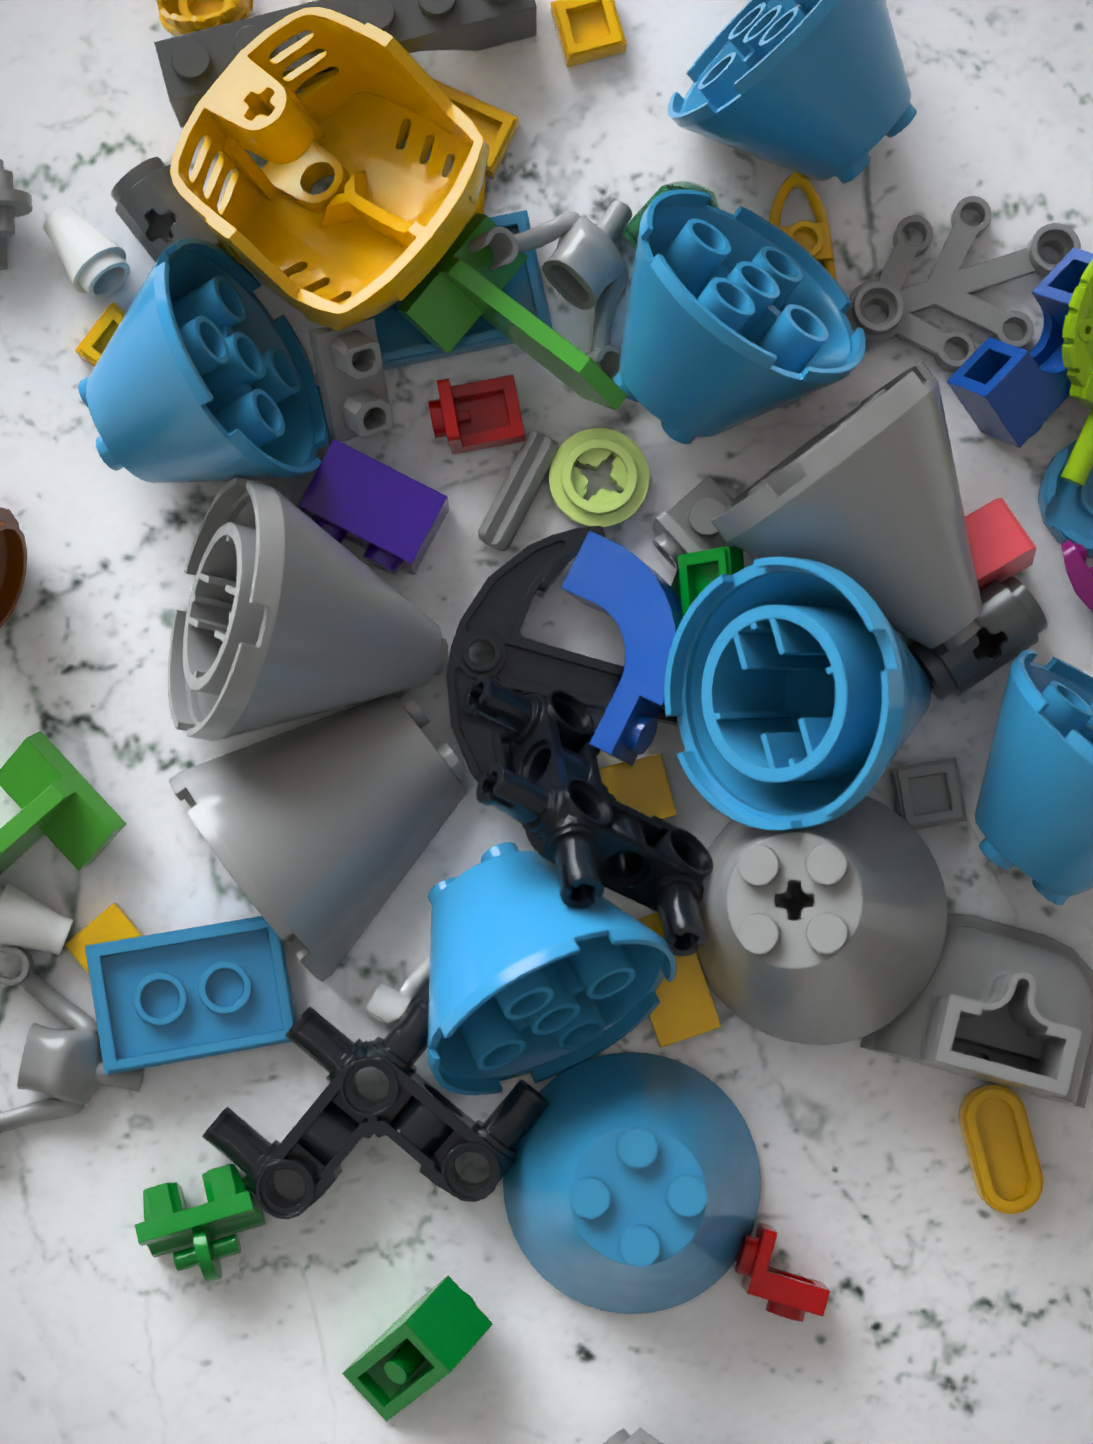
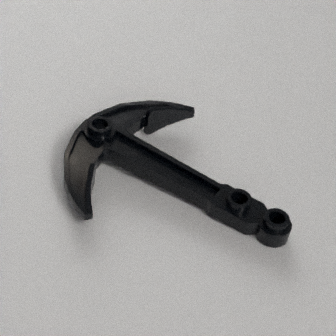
M602 526L564 531L528 545L487 578L460 619L451 645L446 675L450 725L469 771L477 783L485 772L490 774V767L495 763H499L515 773L508 736H501V729L498 726L464 711L463 700L465 693L471 684L477 686L476 679L484 674L492 678L494 682L512 691L524 694L538 693L547 697L553 690H561L577 698L586 707L605 711L618 687L624 670L623 666L526 639L520 633L535 594L543 598L547 590L567 566L575 560L589 531L606 537ZM483 642L492 648L494 657L488 664L478 665L470 659L469 650L474 644ZM660 709L656 717L657 722L678 726L677 716L666 717L665 711Z

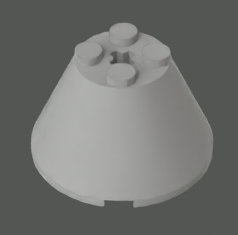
M865 796L852 809L838 818L809 828L764 830L732 820L709 847L708 852L713 861V869L702 880L704 893L699 903L700 916L707 934V941L704 946L697 944L698 951L696 953L703 974L715 994L726 1007L750 1026L770 1036L800 1044L830 1045L854 1041L877 1032L895 1021V1018L905 1011L922 991L924 992L932 980L944 950L948 927V906L944 882L930 849L920 835L906 820L883 803ZM814 898V906L803 908L800 920L799 912L801 906L806 900Z

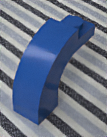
M589 531L561 588L583 604L612 616L621 631L625 646V664L621 680L589 744L633 766L638 754H643L654 740L658 726L656 717L660 709L665 711L664 683L666 666L675 633L682 620V606L677 594L655 570L625 547Z

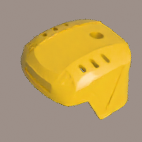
M311 7L303 8L286 16L264 30L239 52L198 102L184 126L172 157L170 173L173 184L180 195L203 219L217 241L239 264L247 268L261 283L287 304L303 313L309 321L336 331H342L379 314L398 300L402 301L445 255L477 209L475 204L484 181L489 145L471 119L451 102L440 87L393 36L369 23L364 25L336 11ZM303 31L312 32V34L302 38L269 60L271 53L288 39ZM317 49L325 50V52L318 54L283 77L284 71L292 63ZM331 66L338 68L314 82L299 94H296L298 87L315 74ZM410 127L405 147L401 149L407 129ZM205 136L192 174L189 177L188 173L196 147L201 138ZM433 143L429 161L425 164L431 144ZM246 150L264 158L268 162L260 169ZM219 153L204 194L203 187L212 160ZM454 161L453 166H452V169H451V173L448 175L449 170H450V167H451V164H452V162ZM230 170H233L218 209L217 204L224 181ZM324 176H334L333 183L325 192L311 195V189L317 180Z

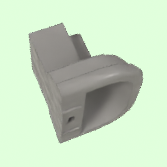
M948 913L945 946L932 980L924 992L922 991L913 1003L895 1018V1021L877 1032L862 1037L860 1047L987 1083L1004 1086L1009 1089L1085 1108L1093 1074V970L1073 948L1047 935L974 915ZM967 1051L976 1052L984 1055L987 1060L969 1056L965 1053Z

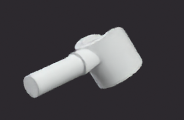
M430 956L404 982L400 991L381 982L367 1005V1014L386 1025L398 1023L405 1015L412 999L419 993L418 990L429 980Z

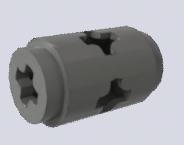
M153 157L138 164L126 173L112 189L111 197L117 203L115 212L155 263L166 248L184 238L203 239L226 251L203 219L180 195L172 181L171 165L166 166L161 158Z
M1010 576L1003 582L994 580L979 590L983 612L975 619V622L980 629L959 647L948 651L941 644L930 649L916 641L907 646L927 674L931 684V692L937 698L943 700L952 693L960 696L1017 657L1020 652L1036 644L1039 640L1038 634L1047 629V620L1041 607L1029 590L1015 577Z

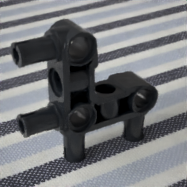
M484 674L476 679L477 686L471 684L465 693L463 700L464 711L470 715H476L506 731L508 739H510L515 773L499 763L493 764L490 767V774L485 772L478 782L476 790L478 802L486 806L490 805L521 821L533 848L543 858L555 864L560 883V898L568 907L587 908L595 903L594 896L600 898L604 893V887L659 914L664 940L669 945L673 955L689 956L698 951L697 944L704 946L707 941V934L702 924L699 907L704 893L702 880L713 869V861L703 843L684 829L676 828L669 822L654 815L650 818L618 802L614 795L608 792V788L602 784L597 761L600 749L589 744L595 733L594 721L589 711L577 698L561 690H553L547 697L538 693L524 696L494 682L492 678Z
M420 996L384 1039L377 1037L369 1042L367 1040L363 1042L358 1039L354 1043L312 1007H308L285 1036L330 1073L326 1078L330 1082L326 1089L281 1143L276 1139L271 1144L229 1107L221 1112L202 1137L246 1173V1176L243 1178L248 1183L246 1187L257 1195L258 1202L265 1212L275 1218L291 1219L306 1211L325 1194L343 1171L340 1164L362 1137L370 1139L373 1134L378 1138L384 1135L388 1136L421 1164L420 1173L436 1186L461 1201L476 1202L485 1199L494 1192L499 1181L516 1162L515 1157L518 1153L514 1149L515 1146L550 1103L535 1088L520 1079L485 1122L480 1120L475 1122L416 1073L417 1068L414 1063L428 1048L429 1000ZM375 1067L383 1071L389 1081V1093L385 1098L371 1100L359 1092L356 1085V1077L360 1069ZM469 1151L477 1152L487 1159L491 1173L484 1181L478 1183L467 1182L456 1171V1158L462 1153ZM292 1169L299 1173L306 1186L305 1195L296 1200L286 1199L281 1196L274 1185L276 1171Z

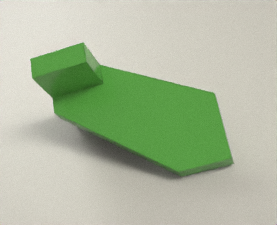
M480 213L474 215L445 255L397 308L438 350L447 354L453 350L481 316L580 397L617 410L628 396L590 357L502 291L528 259L524 252L517 254L516 259L510 264L490 272L488 267L494 259L491 248L487 245L475 253L469 250V243L474 237L494 227H498L487 215Z
M41 731L27 737L0 769V786L22 809L0 828V875L44 834L79 871L93 863L126 825L125 821Z

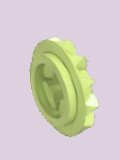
M606 428L587 429L569 437L558 448L549 470V485L554 503L573 523H580L590 527L602 526L603 528L623 524L642 506L648 492L650 480L646 458L637 444L626 435ZM610 457H612L614 461L611 464L612 470L609 480L622 493L620 494L615 490L610 492L607 489L601 488L596 495L592 494L588 501L585 500L588 479L582 474V470L575 466L578 465L584 470L589 468L590 470L597 471L602 464L606 465Z

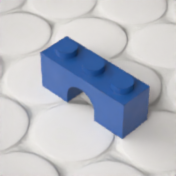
M1073 248L1031 292L1042 309L1044 325L1038 343L1030 352L988 337L947 381L982 433L1020 448L1041 429L1043 423L1070 395L1071 381L1067 376L1068 368L1064 367L1062 359V345L1064 344V338L1062 337L1065 316L1069 312L1068 306L1076 286L1078 287L1083 272L1092 261L1093 253Z

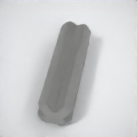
M532 431L527 435L478 530L479 539L488 546L501 551H506L510 547L558 451V443L549 436L536 431Z

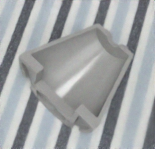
M408 692L398 699L393 694L366 701L182 770L169 779L171 788L180 801L185 799L191 807L186 813L234 881L282 941L287 940L293 943L299 951L295 954L299 961L322 982L335 972L467 793L459 779L469 772L446 742L437 749L434 748L421 730L430 721Z

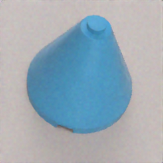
M765 557L753 560L754 564L743 568L733 575L721 574L690 605L680 622L669 651L664 683L666 717L677 716L680 735L686 752L676 754L681 767L694 787L713 807L731 819L750 827L764 830L809 828L838 818L852 809L870 792L926 713L931 701V684L925 671L875 601L852 578L827 564L809 559Z

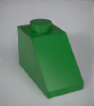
M447 1276L417 1300L342 1374L387 1422L451 1373L493 1323L477 1307L472 1297L461 1290Z

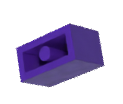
M336 439L332 441L298 505L303 513L339 543L342 544L345 538L366 549L363 559L393 575L397 574L400 567L413 574L416 573L450 509L447 496Z

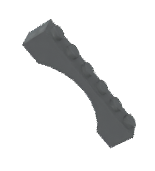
M316 0L156 41L154 44L169 101L182 128L186 125L198 102L241 50L264 30L303 8L320 7L330 9L364 25L369 23L393 36L408 53L436 50L479 51L536 36L535 0ZM303 31L288 39L271 53L269 60L302 38L312 34V32ZM317 49L292 63L284 71L283 77L318 54L325 52V50ZM331 66V67H329V68H327V69H325V70H323V71H321V72L315 74L314 76H316V75H318V74H321V73H324V72H328V71L334 70V69H338V68Z

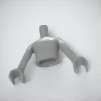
M613 201L596 225L586 217L579 216L577 212H569L513 235L507 228L499 226L474 237L469 243V250L472 253L481 250L487 245L493 252L494 259L488 267L490 272L510 264L516 259L517 254L540 248L559 238L556 250L543 263V273L558 293L573 306L582 310H588L595 305L592 350L586 355L596 364L599 363L602 370L614 381V377L620 370L619 359L621 350L616 346L610 345V336L615 309L627 284L629 275L625 261L614 242L632 218L633 213L630 207L622 201Z
M6 947L0 950L4 954L17 955L23 964L20 975L14 979L0 975V984L5 986L20 985L56 1018L74 1028L54 1029L37 1023L31 1025L22 1056L17 1088L43 1092L57 1099L35 1101L1 1112L0 1133L45 1120L77 1114L90 1101L99 1084L139 1092L145 1068L105 1075L97 1022L34 972L33 958L25 949Z

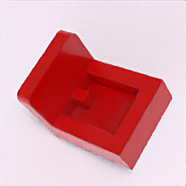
M514 375L451 386L449 378L437 380L440 399L428 401L435 439L447 436L452 455L525 441Z
M759 1223L755 1237L745 1234L742 1248L737 1257L735 1273L744 1275L741 1285L746 1293L768 1300L765 1310L784 1318L803 1322L806 1312L823 1317L830 1295V1290L823 1282L769 1266L777 1238V1231L772 1226Z

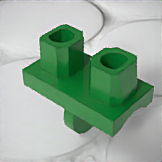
M234 1164L210 1169L202 1174L208 1203L186 1209L182 1187L177 1182L163 1183L145 1189L143 1191L145 1221L134 1224L138 1244L141 1246L147 1245L154 1258L173 1252V1260L177 1271L199 1265L206 1282L221 1279L222 1267L220 1259L241 1253L240 1241L235 1233L266 1224L263 1208L246 1187L241 1172Z

